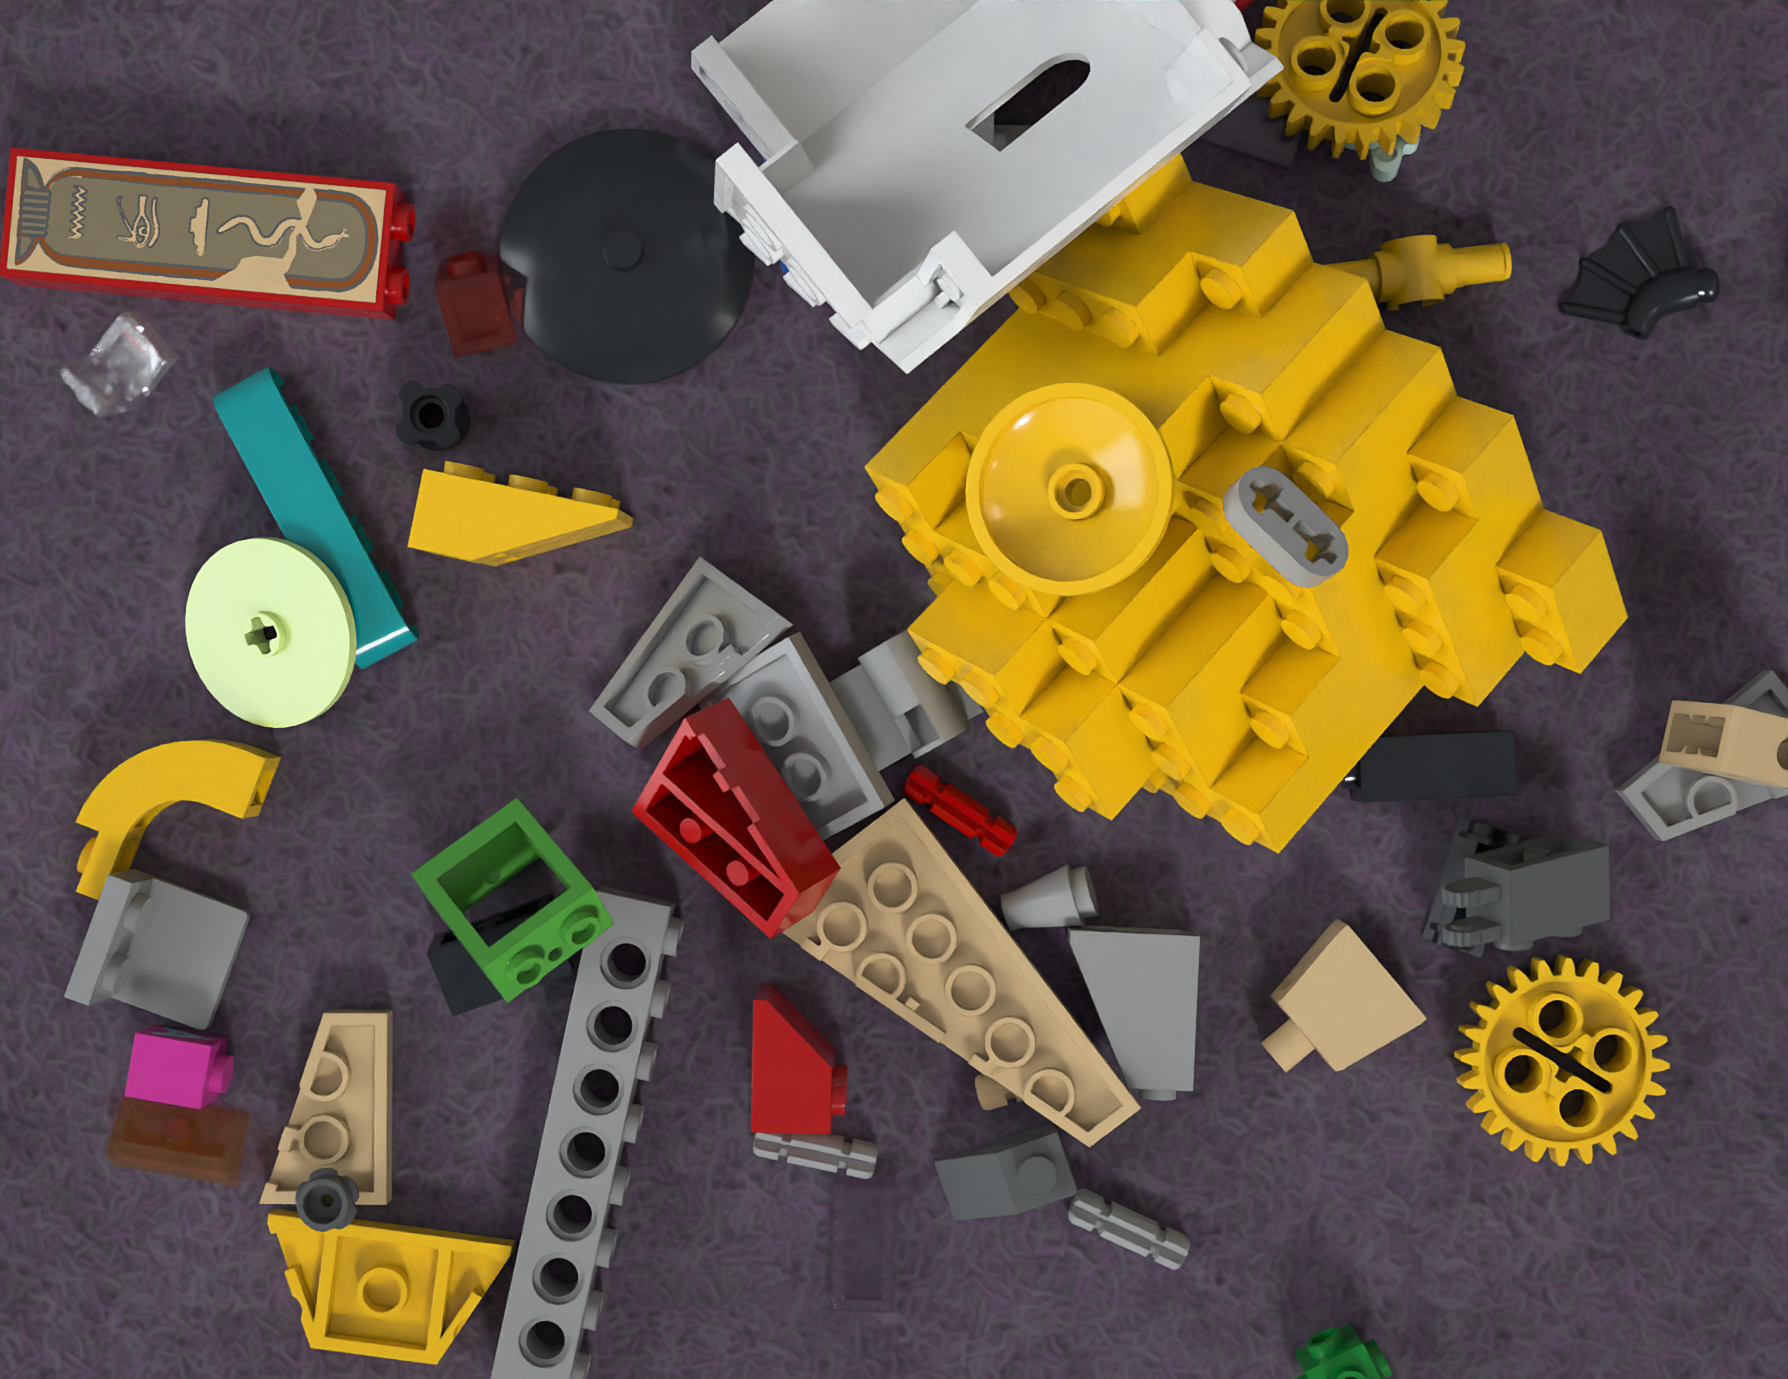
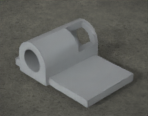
M907 630L858 658L861 663L859 666L829 682L878 771L910 753L913 754L914 758H917L970 728L968 720L983 712L980 704L974 701L961 685L952 680L946 685L932 678L922 668L917 660V657L922 652Z

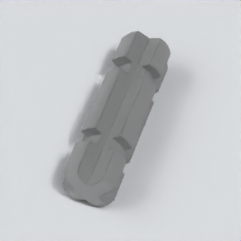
M755 1133L753 1153L759 1157L778 1160L779 1155L788 1157L787 1163L837 1173V1168L847 1169L846 1175L863 1179L871 1178L874 1173L878 1148L873 1142L854 1138L852 1144L843 1142L844 1136L835 1134Z
M1080 1189L1078 1191L1079 1194L1074 1196L1068 1211L1071 1223L1090 1232L1093 1228H1096L1100 1233L1099 1236L1144 1257L1149 1253L1153 1254L1155 1262L1172 1270H1178L1185 1261L1190 1248V1241L1186 1235L1169 1227H1166L1163 1231L1159 1229L1158 1222L1113 1201L1109 1206L1105 1204L1104 1197L1087 1189Z

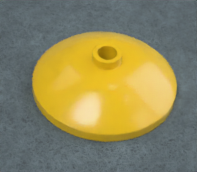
M1071 382L1057 383L1037 388L1018 397L1004 407L987 425L973 450L969 462L965 490L966 506L973 533L980 547L991 562L1006 576L1027 588L1042 593L1061 596L1086 595L1108 589L1122 582L1136 572L1153 554L1161 542L1171 518L1175 495L1174 470L1162 435L1150 418L1134 403L1113 391L1096 385ZM1087 481L1091 487V497L1086 504L1077 506L1072 500V490L1077 483Z

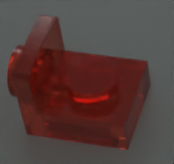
M473 250L458 253L445 260L446 266L438 268L434 288L454 357L517 344L518 334L502 280L500 255L484 258L482 251Z

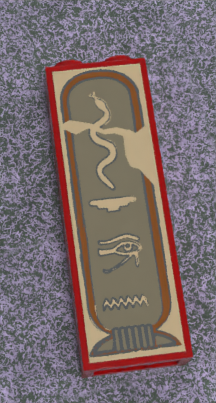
M10 148L0 254V277L20 286L396 321L397 305H406L409 297L410 273L408 267L401 266L403 241L412 242L414 238L416 211L413 203H407V194L395 183Z

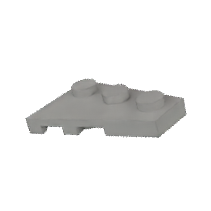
M699 557L592 705L589 712L625 742L642 750L794 624L706 560Z
M1763 670L1722 704L1740 706L1788 718V689L1773 670ZM1660 754L1615 790L1652 837L1659 841L1671 839L1735 815L1736 811L1768 799H1777L1788 795V789L1748 783L1659 763Z

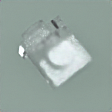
M134 310L120 314L89 356L67 362L60 370L59 375L71 387L77 399L85 407L90 409L97 417L106 418L135 409L141 404L179 356L140 313Z

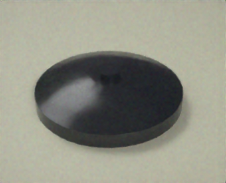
M612 129L589 134L567 143L550 154L529 174L515 195L505 219L501 237L500 267L504 289L513 313L523 330L540 349L563 367L586 378L608 384L642 385L659 382L684 373L703 362L721 346L736 327L748 302L754 280L755 254L739 238L745 233L741 224L727 211L721 213L714 204L715 164L694 147L671 136L641 129Z

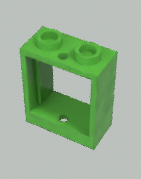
M518 798L511 801L411 873L434 909L507 1003L524 990L536 985L543 976L580 949L590 945L600 934L615 924L592 885ZM541 857L568 890L492 946L488 947L462 913ZM557 948L553 954L549 955L552 950Z

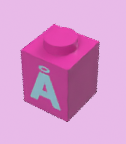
M152 1025L136 1032L125 1097L195 1109H202L218 1099L219 1093L224 1094L227 1092L232 1080L234 1057L225 1054L228 1037L160 1025Z

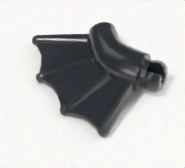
M1668 206L1662 213L1650 221L1637 224H1619L1612 241L1603 251L1590 258H1581L1579 261L1581 276L1577 289L1566 302L1559 305V311L1565 315L1620 325V329L1625 334L1636 339L1646 340L1652 333L1656 323L1664 316L1695 309L1700 302L1711 303L1715 301L1720 292L1719 277L1712 268H1703L1695 271L1693 266H1689L1676 211L1673 207Z

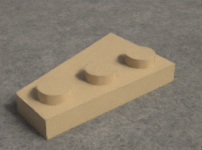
M330 1009L323 1013L299 1084L301 1089L289 1124L284 1128L278 1146L280 1151L270 1180L266 1182L259 1204H296L295 1196L299 1185L303 1182H308L310 1174L321 1168H333L338 1171V1175H347L353 1179L359 1190V1199L355 1202V1205H387L392 1200L393 1010ZM330 1194L323 1196L324 1204H333L334 1199Z

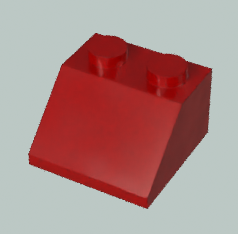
M761 984L753 1000L751 1133L831 1134L834 1115H845L848 1095V1065H836V1048L775 984Z

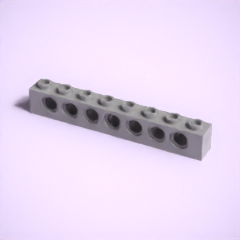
M606 886L595 890L615 924L582 950L491 1379H587L591 1354L580 1352L585 1329L594 1331L597 1329L605 1292L594 1290L599 1266L604 1268L610 1267L618 1230L607 1228L612 1204L623 1206L631 1174V1168L620 1166L625 1142L636 1144L644 1114V1106L634 1104L639 1079L650 1081L658 1048L657 1043L647 1041L652 1017L663 1019L670 993L671 981L660 979L665 954L677 956L683 933L684 919L674 917L676 901ZM629 943L636 945L642 950L646 959L643 973L631 976L622 973L617 968L614 961V952L618 945ZM610 1006L624 1009L632 1020L631 1034L625 1037H615L608 1034L601 1024L602 1010ZM603 1069L612 1073L618 1081V1095L610 1099H603L594 1095L588 1086L589 1072ZM582 1132H590L597 1135L604 1143L605 1157L599 1160H587L580 1156L574 1144L575 1135ZM568 1195H577L584 1198L591 1207L592 1218L584 1222H576L569 1219L562 1210L561 1199ZM555 1258L569 1260L578 1271V1280L568 1284L558 1282L549 1272L548 1261ZM541 1321H551L557 1324L564 1333L565 1342L558 1345L544 1343L535 1332V1324Z

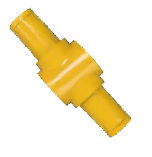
M1417 235L1384 242L1379 245V251L1370 253L1368 259L1325 264L1324 266L1366 278L1376 303L1386 302L1387 310L1394 311L1399 310L1398 305L1415 301H1422L1423 307L1438 304L1445 300L1444 295L1452 294L1455 288L1505 281L1510 278L1512 260L1510 249L1505 242L1453 249L1449 243L1437 244V236Z

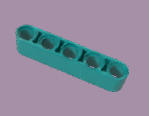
M268 366L213 396V403L285 539L300 545L318 557L335 575L342 586L355 621L357 640L355 663L364 670L419 640L420 634L416 625L411 628L409 627L399 608L404 606V603L386 570L379 572L369 552L375 549L356 514L350 517L339 497L344 495V492L326 459L321 462L319 461L309 443L314 440V437L297 405L289 406L279 386L285 384L272 366Z

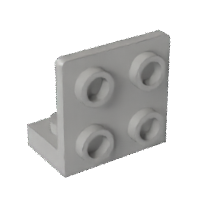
M137 869L108 874L64 997L87 1006L111 997L190 1027L205 1030L212 1025L251 916L250 912L244 908Z

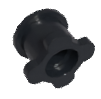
M410 381L400 388L398 397L403 403L402 421L396 426V435L399 440L410 446L420 444L423 448L433 451L450 450L462 442L469 430L470 414L464 402L463 394L457 387L451 384H444L440 388H424L418 382ZM437 408H442L444 412L443 422L436 428H430L428 425L429 414Z

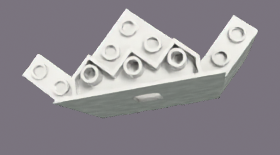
M773 0L720 43L711 35L691 51L692 70L766 160L760 167H757L738 142L717 158L715 163L714 204L721 213L727 211L741 224L745 231L739 237L742 243L767 266L771 263H776L779 259L787 266L789 272L783 276L784 280L812 307L816 304L820 306L825 301L832 306L836 314L829 318L830 322L860 351L872 342L906 374L1283 70L1284 66L1276 56L1252 43L1243 16L1234 4L1236 0ZM1067 60H1081L1090 65L1088 78L1078 90L1001 152L971 131V129L1053 65Z

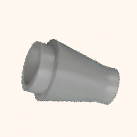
M1067 864L1015 891L1001 894L1002 910L1010 931L1022 928L1085 926V919L1099 915L1096 892L1086 866L1072 869L1070 864Z

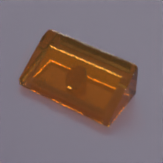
M124 1096L106 1154L114 1166L237 1187L250 1114L206 1106L202 1109H195Z

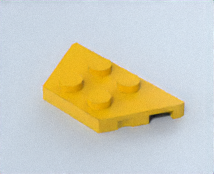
M275 1208L268 1214L267 1222L271 1234L276 1233L288 1266L284 1273L292 1296L301 1305V1322L310 1348L437 1365L515 1250L516 1240L361 1219H353L343 1229L333 1228L326 1232H320L307 1226L301 1220L298 1211Z

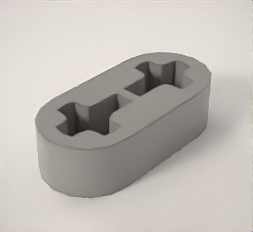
M1266 466L1254 467L1231 484L1224 494L1223 510L1227 521L1233 529L1285 579L1294 585L1305 588L1319 586L1343 569L1348 559L1349 548L1344 533L1334 521L1278 470ZM1257 492L1264 495L1267 499L1263 508L1264 512L1262 513L1256 511L1252 506ZM1309 541L1321 548L1315 557L1316 561L1314 563L1309 561L1304 555L1308 548L1307 542Z

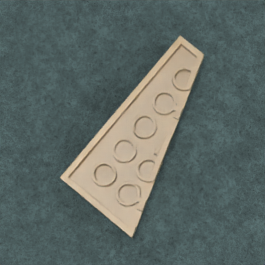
M903 798L832 853L841 867L839 873L813 913L784 930L783 934L801 945L802 949L819 961H824L856 984L855 986L936 1042H941L967 1060L968 1064L985 1076H990L1024 1100V1103L1089 1148L1141 1109V1104L907 798Z

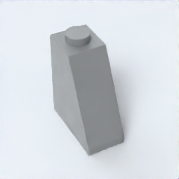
M1090 925L1067 926V940L1127 1087L1138 1089V1097L1158 1101L1175 1100L1176 1091H1193L1200 936L1194 930Z

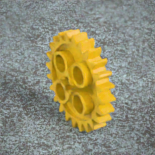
M1277 0V7H1265L1262 19L1263 28L1256 29L1254 44L1276 56L1284 66V69L1256 91L1257 97H1272L1269 101L1267 114L1270 119L1286 114L1289 115L1285 129L1287 137L1298 133L1303 128L1309 131L1307 149L1311 151L1325 138L1332 141L1331 150L1333 158H1338L1341 155L1346 143L1355 144L1360 160H1366L1370 143L1378 142L1387 156L1392 155L1398 134L1411 145L1416 144L1421 130L1420 124L1434 130L1438 125L1442 112L1440 109H1450L1456 93V89L1453 87L1459 86L1464 66L1459 64V62L1462 60L1466 47L1464 41L1455 39L1460 25L1459 18H1443L1448 0ZM1343 12L1349 14L1355 21L1341 23L1332 19L1330 15ZM1379 13L1385 15L1372 35L1369 52H1364L1360 56L1343 97L1339 102L1330 101V98L1335 94L1343 81L1346 63H1351L1356 58L1373 17ZM1401 40L1409 43L1413 48L1400 49L1394 47L1389 42ZM1307 66H1316L1322 68L1327 73L1314 76L1307 74L1301 69ZM1363 92H1375L1383 96L1385 100L1372 102L1364 99L1360 94Z
M1565 955L1557 956L1553 972H1551L1545 960L1538 957L1531 958V976L1529 977L1516 967H1507L1509 987L1505 989L1491 981L1485 984L1493 998L1489 1006L1475 1001L1469 1003L1473 1012L1481 1018L1478 1026L1465 1024L1459 1025L1458 1028L1460 1032L1473 1040L1472 1047L1454 1051V1057L1472 1065V1070L1456 1078L1457 1083L1464 1088L1478 1089V1092L1465 1103L1467 1108L1474 1113L1490 1110L1480 1126L1490 1135L1504 1129L1501 1144L1512 1152L1525 1141V1156L1534 1162H1538L1547 1147L1551 1160L1559 1166H1565L1570 1149H1573L1576 1156L1584 1163H1592V1145L1596 1143L1611 1155L1616 1154V1143L1613 1138L1615 1133L1620 1131L1634 1140L1639 1137L1630 1121L1635 1114L1652 1120L1655 1117L1653 1111L1643 1102L1646 1094L1659 1096L1666 1093L1663 1087L1651 1081L1652 1072L1670 1069V1063L1652 1055V1049L1668 1042L1667 1036L1659 1032L1646 1030V1027L1659 1016L1657 1011L1648 1007L1634 1009L1639 1003L1643 992L1633 986H1628L1619 991L1623 975L1611 969L1607 970L1598 979L1599 964L1589 959L1582 961L1576 973L1572 958ZM1559 1000L1563 1006L1561 1023L1550 1031H1542L1539 1025L1541 1009L1547 1003ZM1517 1027L1525 1029L1548 1045L1566 1053L1569 1058L1607 1080L1610 1086L1608 1091L1600 1092L1577 1076L1558 1067L1553 1061L1518 1041L1513 1036L1514 1029ZM1614 1034L1617 1040L1615 1056L1609 1062L1597 1065L1594 1059L1596 1043L1602 1037ZM1518 1055H1527L1530 1061L1528 1076L1518 1084L1508 1085L1505 1080L1507 1063ZM1574 1089H1581L1584 1096L1582 1109L1573 1117L1562 1118L1559 1105L1563 1096Z

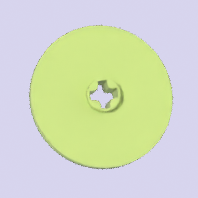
M255 537L227 545L210 557L202 566L188 596L185 624L191 658L201 680L211 694L226 709L241 719L256 725L272 728L296 726L322 715L331 708L342 695L350 680L356 659L357 640L355 621L348 598L330 569L318 557L300 545L273 537ZM273 625L277 638L267 640L263 628Z

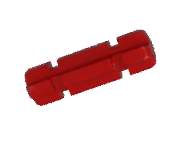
M918 764L915 766L902 785V791L906 796L920 805L923 802L930 805V812L970 839L974 836L981 840L979 845L994 855L1002 857L1009 850L1018 834L1015 826L1000 816L994 819L988 815L990 813L988 808L951 783L947 782L944 785L939 782L940 776L924 765Z

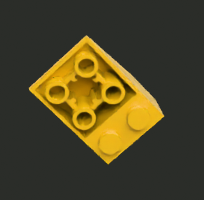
M445 461L443 473L423 469L407 547L441 556L498 566L632 527L633 517L619 510L620 501L612 499V496L608 494L573 488L571 499L558 497V488L549 486L548 482L509 474L508 484L505 486L495 484L496 475L486 473L484 469Z

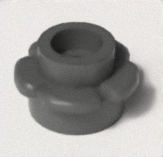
M321 1168L312 1172L309 1176V1181L303 1182L297 1189L295 1202L301 1220L313 1230L326 1232L333 1228L343 1229L353 1221L357 1214L355 1202L359 1199V1190L356 1183L347 1175H338V1171L333 1168ZM325 1194H330L333 1197L334 1202L332 1205L324 1204L323 1196Z

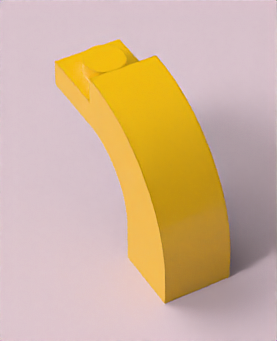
M205 739L163 744L129 758L112 770L97 785L84 803L75 821L99 831L97 838L92 837L86 843L79 857L77 871L82 873L76 892L99 901L108 874L130 869L141 838L150 822L162 810L181 800L200 802L241 819L258 816L281 757L240 742Z

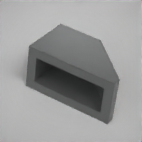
M1050 1120L934 1160L954 1221L1018 1215L1079 1194L1055 1123Z

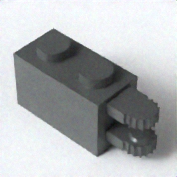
M1560 832L1465 856V879L1444 885L1442 887V902L1447 904V906L1466 908V918L1449 922V924L1443 926L1444 943L1454 947H1470L1494 941V946L1499 949L1520 951L1532 948L1535 940L1549 936H1577L1583 932V927L1610 920L1609 845Z

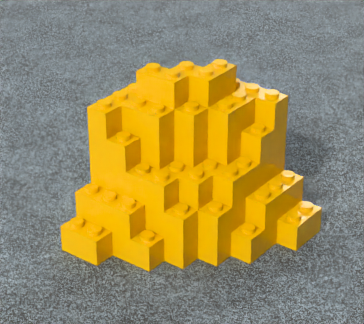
M1181 152L1011 289L1008 294L1019 308L864 466L879 490L875 494L877 503L890 517L900 524L905 533V536L902 538L903 545L913 557L925 565L931 575L928 579V585L938 596L907 629L922 652L917 657L919 664L936 681L946 685L952 680L961 685L974 701L985 708L990 716L986 720V725L1002 743L1011 748L1021 744L1030 749L1033 755L1053 772L1058 780L1054 785V789L1068 805L1079 812H1084L1088 807L1111 821L1141 787L1151 793H1157L1161 789L1172 795L1177 803L1194 817L1202 819L1205 815H1208L1221 822L1226 831L1241 843L1251 845L1256 841L1279 854L1424 685L1442 698L1448 699L1454 696L1478 707L1525 651L1533 659L1544 665H1553L1555 663L1581 674L1628 618L1602 531L1544 509L1514 415L1457 396L1441 347L1385 329L1368 280L1315 263L1294 210L1192 181ZM1068 382L1091 384L1108 389L1125 397L1139 407L1155 424L1162 435L1172 460L1175 479L1174 505L1171 518L1161 542L1149 559L1122 582L1096 593L1078 596H1061L1038 592L1015 582L1001 572L986 556L973 533L968 518L965 492L966 477L973 450L993 418L1004 407L1029 391L1047 385ZM1266 466L1278 470L1338 525L1344 533L1349 547L1348 559L1343 569L1319 586L1310 588L1296 586L1285 579L1233 529L1227 521L1223 510V497L1228 487L1250 469ZM1087 481L1077 483L1072 490V500L1077 506L1086 504L1091 497L1092 491ZM1257 492L1252 506L1256 511L1262 513L1264 512L1263 508L1267 499L1264 495ZM1309 541L1307 542L1308 548L1304 555L1309 561L1314 563L1316 561L1315 557L1321 548Z

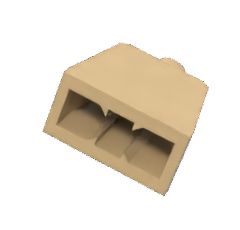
M1672 700L1658 762L1748 783L1788 789V718L1735 705Z
M1336 919L1270 995L1289 1020L1268 1036L1261 1044L1285 1073L1314 1049L1337 1072L1414 1029L1427 1018L1349 925Z

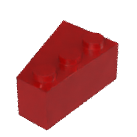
M729 697L684 718L631 811L770 939L813 913L841 869Z

